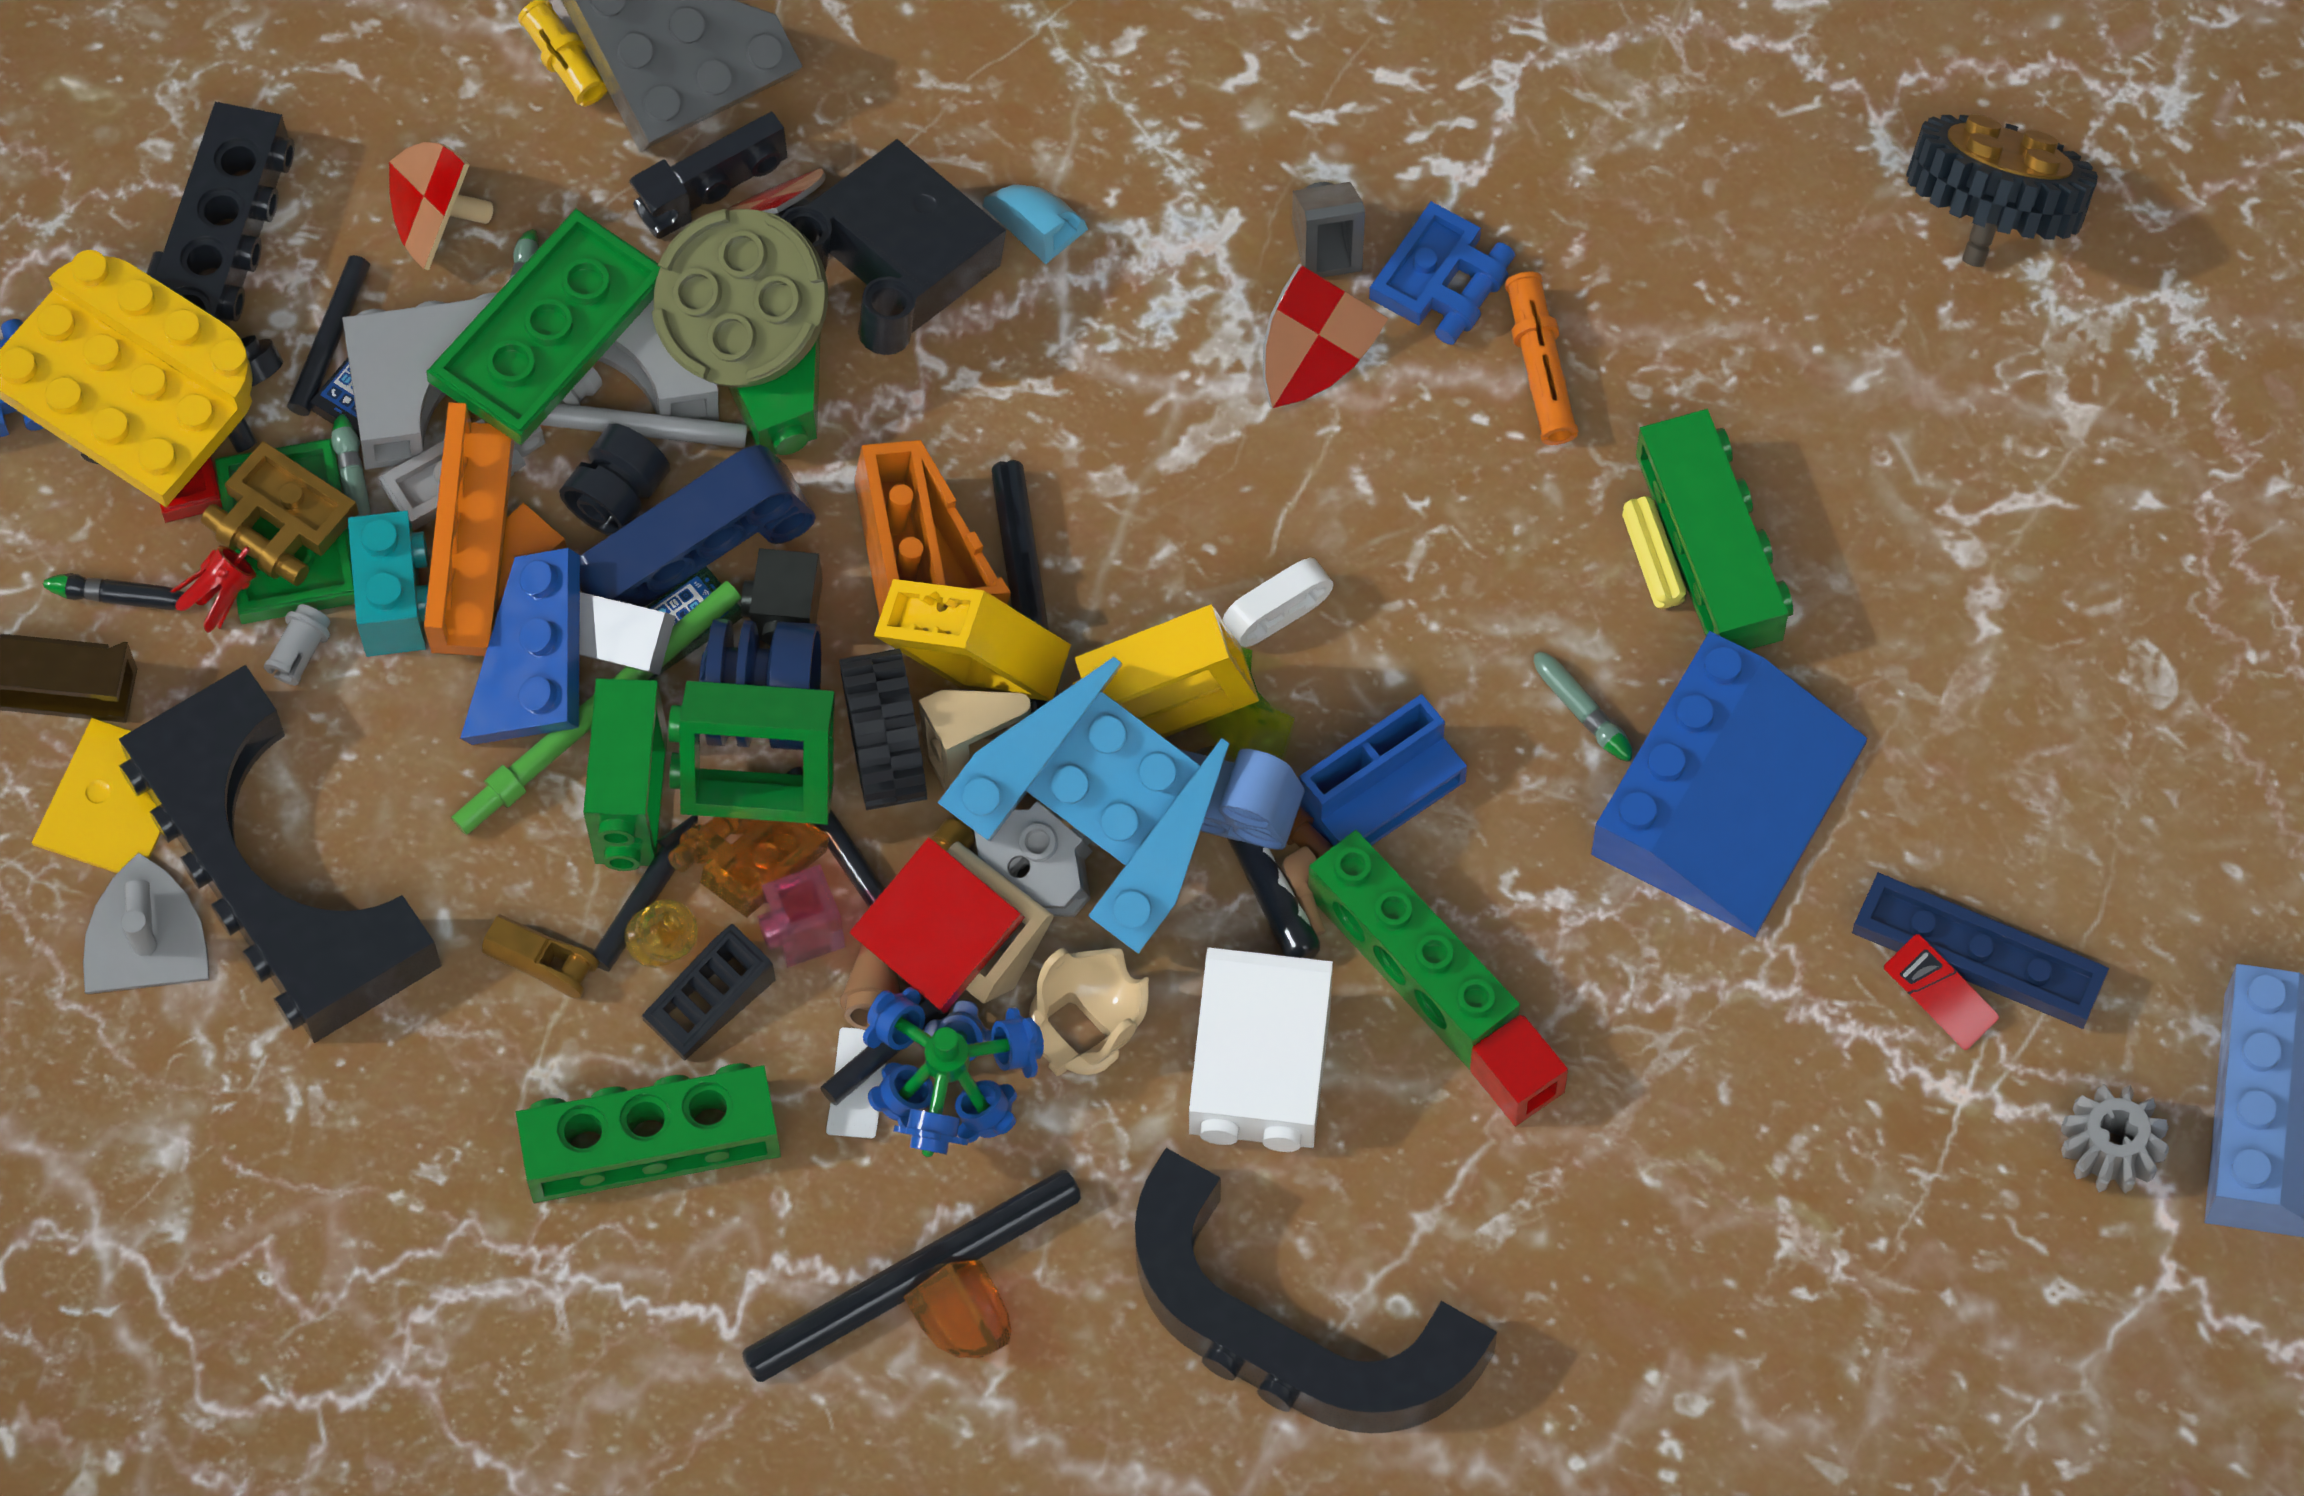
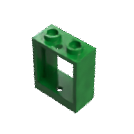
M596 678L583 814L595 864H604L606 867L617 871H633L640 866H649L658 850V843L656 841L659 839L668 732L657 680Z
M686 681L682 705H671L668 730L669 742L679 743V752H672L669 787L670 789H680V814L828 825L834 786L835 691ZM700 734L803 741V775L700 768Z

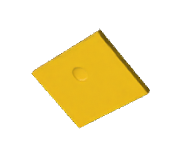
M91 718L32 840L33 846L114 873H118L138 853L147 859L150 858L161 835L149 813L150 810L157 806L148 792L137 797L119 768L120 764L127 761L119 738L131 732L130 730Z

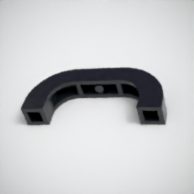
M1165 1148L1145 1181L1136 1210L1135 1246L1139 1281L1144 1296L1160 1323L1184 1346L1202 1356L1203 1364L1210 1371L1230 1381L1235 1380L1237 1376L1258 1388V1395L1278 1410L1289 1412L1291 1408H1294L1322 1424L1359 1433H1389L1421 1425L1449 1410L1475 1385L1495 1353L1497 1331L1443 1301L1438 1305L1418 1339L1406 1350L1388 1359L1363 1362L1350 1360L1331 1352L1215 1286L1200 1269L1193 1250L1201 1230L1221 1200V1178L1174 1151Z

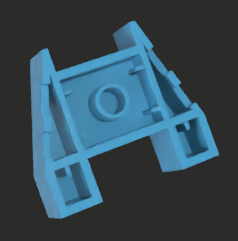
M1113 657L975 752L938 801V804L986 840L991 841L1026 793L1031 794L1125 865L1088 916L1135 952L1140 953L1177 903L1229 743L1221 738L1200 766L1103 693L1122 667V663Z

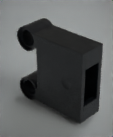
M898 139L808 205L795 206L786 210L781 216L782 219L802 232L812 243L823 263L825 272L830 253L867 285L862 297L858 334L865 348L881 355L896 354L904 350L910 343L911 334L1000 267L1006 234L1005 228Z

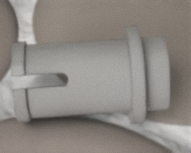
M300 604L295 612L290 611L287 613L285 621L288 625L270 658L264 664V669L269 674H273L275 669L278 670L274 678L294 686L299 684L301 675L319 643L327 642L330 637V632L327 629L331 623L330 619L319 610L304 604Z

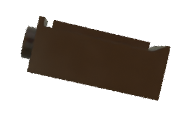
M10 634L0 635L1 711L127 722L137 674V666L128 642H122L109 648L108 644Z

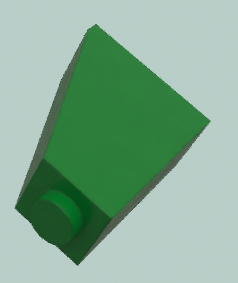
M821 332L807 355L784 375L756 386L728 387L755 445H763L775 455L795 453L802 449L809 441L817 439Z

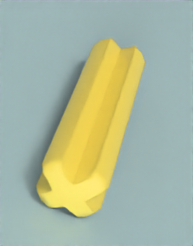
M1643 496L1627 501L1624 504L1622 516L1654 605L1659 609H1667L1671 606L1682 604L1685 601L1686 588L1654 500L1649 496Z

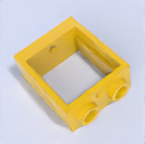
M893 579L874 636L895 649H900L903 654L962 689L984 692L1023 693L1028 698L1046 701L1054 698L1071 648V644L984 590Z
M1212 604L1075 657L1081 679L1111 658L1115 657L1122 663V667L1103 693L1163 738L1259 701L1243 650Z

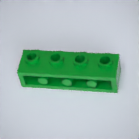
M1708 409L1640 427L1636 458L1657 507L1705 636L1711 631L1748 650L1783 641L1788 616L1793 615L1792 598L1786 583L1783 580L1776 582L1769 565L1773 563L1771 544L1766 532L1763 529L1756 530L1749 514L1753 511L1751 494L1743 478L1735 479L1729 464L1733 460V453L1725 429L1715 428Z

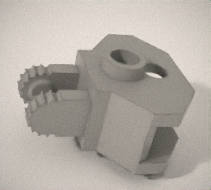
M1036 801L1029 810L1014 809L991 841L986 840L974 831L978 857L1054 916L1075 917L1091 899L1085 860L1093 852L1088 846L1092 840L1075 827L1070 830L1060 821L1062 818L1047 806ZM1030 866L1028 874L1019 878L1021 870Z

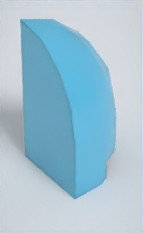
M1014 184L990 193L983 201L982 206L1045 264L1088 230L1085 221L1060 198L1043 188Z

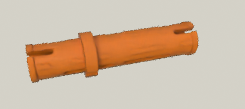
M1533 271L1521 272L1508 278L1505 284L1516 324L1511 330L1514 345L1522 350L1530 391L1533 396L1542 434L1540 435L1541 441L1546 445H1560L1575 439L1579 431L1574 421L1566 380L1555 341L1559 336L1557 320L1549 316L1541 274Z

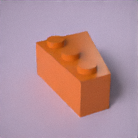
M914 440L862 445L854 483L879 617L881 616L893 579L984 590L1008 605L1011 594L1002 577L997 578L982 553L983 544L976 532H970L955 507L957 500L922 441Z

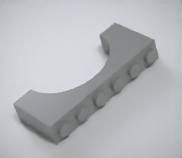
M486 293L472 300L450 303L427 301L414 308L392 311L369 309L355 316L342 317L365 470L400 465L423 452L425 433L430 418L439 402L446 395L427 381L426 371L498 293ZM653 299L598 361L615 368L632 380L646 395L655 413L658 415L710 421L719 420L717 384L710 383L692 374L677 363L667 352L653 322L651 312L654 310Z

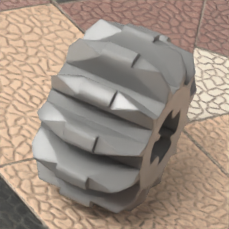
M2105 1084L2097 1088L2094 1100L2081 1095L2075 1100L2073 1105L2075 1115L2066 1116L2061 1127L2062 1134L2069 1138L2064 1141L2061 1149L2063 1158L2079 1160L2074 1169L2076 1180L2087 1177L2091 1173L2098 1176L2096 1188L2099 1193L2107 1189L2110 1180H2116L2118 1186L2125 1194L2133 1189L2135 1177L2148 1183L2156 1175L2157 1167L2155 1163L2165 1161L2169 1151L2168 1144L2161 1140L2166 1136L2169 1128L2167 1119L2151 1118L2156 1107L2154 1098L2144 1100L2140 1104L2133 1102L2134 1091L2131 1085L2123 1088L2119 1098H2114ZM2110 1133L2121 1136L2120 1145L2109 1142Z

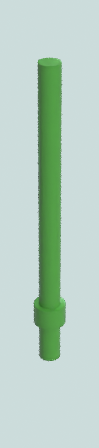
M728 581L721 584L673 626L662 667L709 628L714 619H719L741 600L742 597ZM625 667L612 679L648 680L654 674ZM594 694L579 706V728L550 732L510 767L507 768L501 765L484 780L486 787L451 816L453 822L466 836L499 807L504 805L506 808H509L526 793L524 786L591 729Z

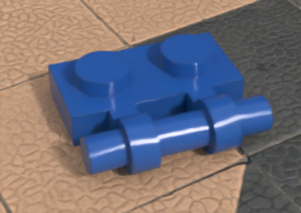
M1431 201L1370 286L1369 299L1420 326L1431 309L1437 311L1444 318L1436 328L1435 335L1442 342L1453 345L1463 331H1470L1481 316L1479 308L1489 293L1498 292L1508 277L1506 269L1515 258V252L1508 245L1500 242L1495 244L1488 255L1475 249V246L1480 241L1481 228ZM1458 270L1471 277V280L1461 294L1447 287Z

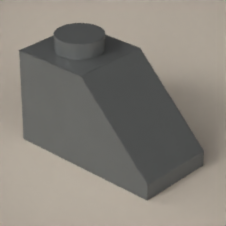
M1318 182L1307 186L1305 189L1294 190L1292 197V223L1301 265L1322 278L1361 272L1363 267L1365 209L1362 199L1351 182L1339 184Z

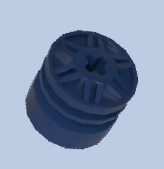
M714 619L710 628L706 649L702 654L699 682L821 690L822 650L820 626L809 623L778 622L772 636L770 649L760 648L756 622L744 620L739 646L734 647L732 621L728 619ZM705 734L707 745L725 747L728 736ZM736 736L737 746L749 748L752 737ZM769 739L772 749L803 750V741Z

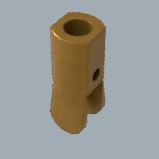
M503 915L496 916L482 944V952L485 955L535 977L572 998H580L582 996L584 988L581 983L588 971L594 972L599 966L598 959L588 951L546 936ZM554 956L566 961L560 972L548 967Z

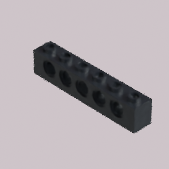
M215 101L154 279L220 320L228 327L231 321L237 322L241 317L245 301V291L242 286L247 272H254L258 266L262 248L259 236L264 221L271 222L275 216L278 204L276 185L281 172L288 173L293 162L294 140L288 138L282 114ZM251 170L249 173L245 175L233 176L235 173L239 171ZM225 219H235L226 225H216ZM206 269H218L209 275H198Z

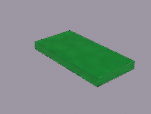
M575 209L426 371L427 381L458 403H466L468 410L522 445L654 299L656 278L660 267L657 262L578 209Z

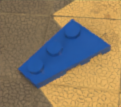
M570 548L514 558L460 739L476 745L579 728L580 555Z

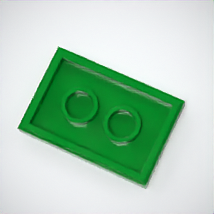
M331 438L275 448L343 493L337 454L333 449ZM252 452L215 459L222 508L228 513L238 501L228 495L225 483ZM262 517L252 527L253 530L270 541L280 531L279 528ZM349 527L342 532L322 557L304 545L297 550L294 557L309 566L307 577L298 586H294L281 576L277 579L271 578L259 570L257 567L258 561L247 554L244 559L252 566L256 577L250 581L249 587L242 589L236 597L241 624L285 617L288 612H295L300 604L311 606L317 610L355 604ZM240 549L235 550V552L238 554H240L242 551Z

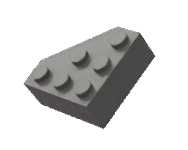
M561 0L639 152L792 77L803 67L776 14L735 0Z

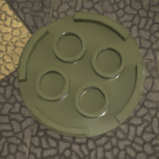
M722 209L704 215L685 227L672 240L658 263L660 269L654 289V310L651 311L657 334L667 352L677 363L692 374L710 383L727 387H751L772 381L790 371L807 355L822 330L828 308V283L823 263L807 237L795 226L777 215L753 209Z

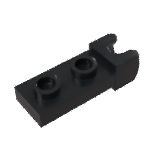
M771 111L671 167L663 159L634 175L629 183L640 197L634 201L633 206L649 231L657 239L663 238L692 222V210L703 204L716 203L739 184L754 176H765L776 169L781 161L788 158L783 125Z

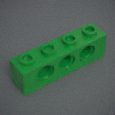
M1354 830L1309 865L1308 887L1313 893L1316 905L1470 1070L1472 1047L1519 1015L1520 1003L1357 830Z
M744 1063L730 1064L718 1069L713 1075L692 1079L685 1075H671L657 1080L653 1086L633 1090L620 1086L607 1087L594 1092L590 1098L568 1102L560 1098H548L533 1103L529 1109L515 1111L526 1179L533 1204L781 1157L765 1065L752 1067ZM707 1109H718L725 1113V1116L713 1125H702L695 1121L697 1115ZM654 1120L663 1124L658 1133L649 1137H641L633 1133L635 1127L644 1121ZM584 1132H594L601 1136L599 1141L589 1148L581 1149L571 1145L572 1140Z

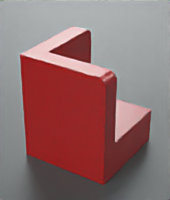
M1518 1015L1472 1047L1471 1073L1515 1127L1565 1093L1568 1068L1523 1015Z

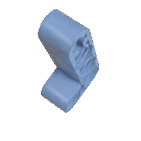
M1179 749L1200 766L1207 758L1205 755ZM1241 749L1237 754L1235 763L1225 760L1223 762L1201 831L1264 848L1282 850L1286 847L1305 789L1293 769L1285 761L1262 751Z

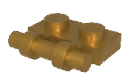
M262 441L225 483L228 495L237 500L238 503L229 513L216 504L210 505L201 517V524L216 533L215 539L217 542L233 551L249 547L248 555L257 560L258 569L271 578L277 579L281 576L294 586H298L307 577L309 566L294 557L297 550L304 545L322 557L348 527V518L356 517L359 511L354 500ZM260 517L280 529L271 541L252 529Z

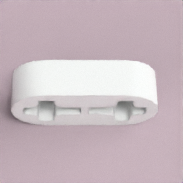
M1303 559L1236 600L1224 614L1223 621L1242 647L1255 645L1317 607L1332 591L1333 581L1316 559Z

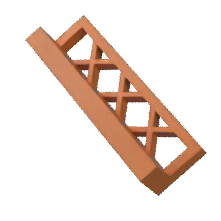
M448 402L424 629L431 653L485 656L496 621L514 440L489 423L471 422L466 403Z

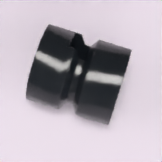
M609 424L588 451L591 463L581 462L559 490L560 498L577 518L598 532L610 536L635 519L642 509L640 499H649L669 473L670 464L665 455L642 434L620 424Z

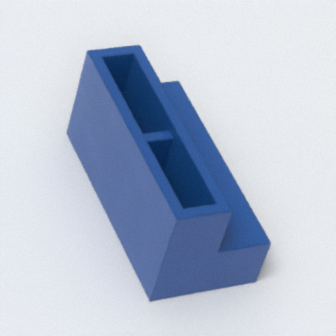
M1420 694L1299 776V781L1305 789L1300 806L1314 818L1312 826L1333 846L1354 830H1357L1372 846L1466 782L1467 765L1444 739L1445 721L1423 694Z

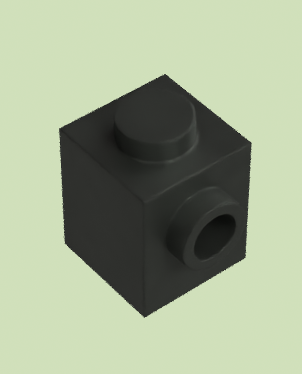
M759 548L754 581H744L741 596V616L750 617L751 621L756 622L759 640H763L771 645L772 636L778 622L817 623L823 582L819 553Z

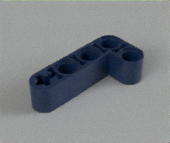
M753 445L733 454L580 556V589L582 593L645 607L759 532L770 543L783 544L808 531L814 524L816 516L787 465L767 447Z

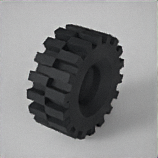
M894 649L839 659L851 737L866 810L927 800L919 736L901 650Z

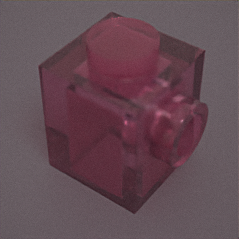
M820 864L761 885L766 913L757 915L758 924L768 950L780 948L787 968L845 947L842 919Z

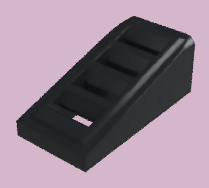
M730 924L706 946L642 1014V1019L685 1061L776 981L773 963L734 924ZM733 957L747 970L742 977L727 963ZM714 974L730 988L725 995L708 981ZM694 991L712 1006L707 1014L688 998ZM676 1007L695 1025L689 1033L669 1015Z

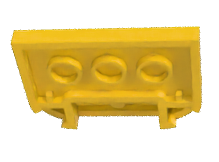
M84 250L78 253L71 262L60 267L49 277L53 290L1 347L0 399L158 503L167 507L247 414L252 403L250 395L252 371L248 356L238 335L220 320L127 261L111 256H103L95 250Z

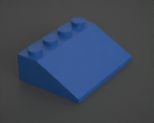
M1709 631L1595 825L1591 855L1756 937L1865 747L1867 737L1764 657Z

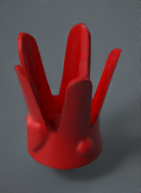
M219 545L216 550L213 549L200 565L201 569L170 590L171 593L177 592L196 580L177 600L175 604L176 609L186 611L195 603L197 605H204L219 592L203 625L207 633L214 630L216 625L220 629L238 593L242 589H247L250 581L256 577L254 569L244 559L250 548L245 547L240 554L223 545Z

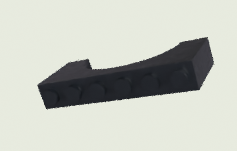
M245 664L119 738L127 761L119 765V768L137 797L148 792L157 807L150 810L149 813L164 839L169 843L178 838L186 850L187 854L180 857V860L196 887L200 889L208 884L218 898L217 901L211 904V907L223 928L230 936L240 931L250 946L243 950L242 953L257 979L262 983L271 978L281 994L274 998V1002L289 1027L294 1030L302 1025L313 1043H316L442 967L434 940L403 895L384 904L361 910L333 911L314 908L289 899L275 891L252 871L236 847L234 833L235 808L241 786L260 756L285 736L276 708Z

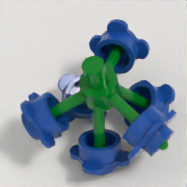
M909 987L902 993L893 994L889 990L882 991L875 998L868 1011L867 1021L870 1026L863 1034L864 1043L870 1048H876L881 1043H885L894 1050H902L915 1041L925 1048L926 1062L920 1068L894 1062L888 1063L882 1069L883 1080L880 1085L873 1087L868 1093V1101L873 1109L879 1112L882 1111L887 1117L898 1122L899 1126L894 1125L893 1131L912 1135L910 1148L922 1150V1154L925 1157L933 1156L934 1152L947 1155L949 1142L968 1146V1143L976 1141L980 1136L991 1138L1010 1131L1016 1123V1118L1011 1112L1012 1103L1017 1098V1092L1014 1087L1009 1084L999 1086L991 1080L975 1082L968 1072L970 1061L976 1057L993 1054L997 1065L1003 1071L1022 1069L1026 1078L1035 1077L1038 1071L1036 1059H1040L1044 1051L1043 1035L1038 1024L1031 1017H1022L1019 1009L1014 1007L1007 1010L1006 1020L996 1021L992 1030L986 1029L978 1017L977 1005L969 1000H960L953 1006L952 1013L942 1020H930L923 1031L925 1012L919 1006L920 993L917 990ZM930 1076L935 1078L934 1087L932 1081L930 1080ZM956 1080L959 1081L964 1089L959 1094L955 1103V1110L960 1118L942 1115L948 1082Z

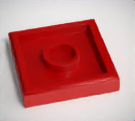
M928 837L849 933L939 1010L946 1013L1025 917Z

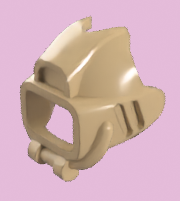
M1060 948L1045 961L1037 980V994L1031 1002L1029 1017L1041 1029L1044 1041L1043 1056L1049 1062L1048 1067L1056 1076L1063 1074L1067 1070L1083 1075L1097 1074L1104 1071L1118 1059V1049L1131 1039L1135 1030L1144 1019L1148 1005L1149 978L1144 977L1142 980L1134 979L1129 975L1122 949L1109 948L1069 953L1065 948ZM1067 1003L1076 1004L1106 1036L1104 1040L1081 1054H1078L1048 1021V1017Z

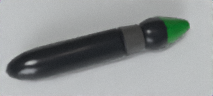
M73 573L55 575L45 579L43 582L45 589L70 600L85 598L97 602L102 601L103 603L160 610H176L175 604L184 594L180 590L171 593L170 590L173 588L167 586L110 579L104 580L101 578L86 579L81 575Z

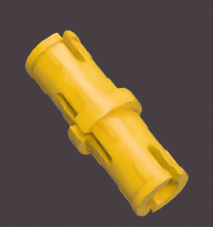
M534 0L527 4L519 13L518 22L526 29L541 50V62L546 69L558 74L578 105L581 104V106L586 107L599 101L606 94L607 88L599 72L584 53L586 47L580 36L576 32H569L554 11L549 0Z

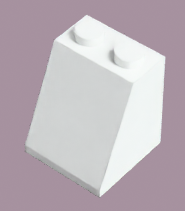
M1207 947L1189 1106V1134L1200 1135L1203 1140L1218 1145L1234 1144L1237 1140L1263 1142L1265 1147L1279 1152H1293L1299 1150L1300 1147L1314 1148L1331 1011L1333 961Z

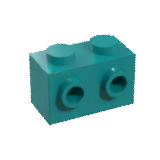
M408 510L349 517L348 527L356 622L366 657L426 650L424 622L428 585H420L419 568L429 566L424 531H413Z

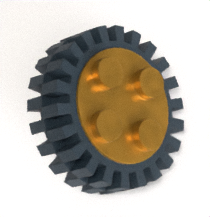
M1941 115L1940 119L1934 116L1929 118L1928 122L1924 121L1906 177H1908L1907 182L1909 185L1916 187L1915 192L1921 197H1931L1929 203L1938 208L1951 207L1949 214L1958 218L1966 215L1974 218L1969 236L1970 241L1967 242L1962 260L1972 266L1984 267L1990 250L1988 246L1992 244L1996 230L2010 234L2011 230L2015 229L2022 237L2033 239L2037 233L2045 240H2054L2056 235L2065 239L2070 238L2071 234H2078L2082 228L2098 181L2097 172L2092 171L2093 166L2089 162L2080 161L2081 156L2076 152L2063 151L2064 145L2047 133L2037 130H2026L2023 134L2017 132L2018 126L2006 123L2005 128H2003L1998 121L1983 115H1960L1959 119L1952 115Z

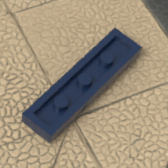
M1879 872L1873 881L1852 931V934L1895 952H1898L1914 935L1918 934L1965 981L2081 1029H2084L2109 970V967Z

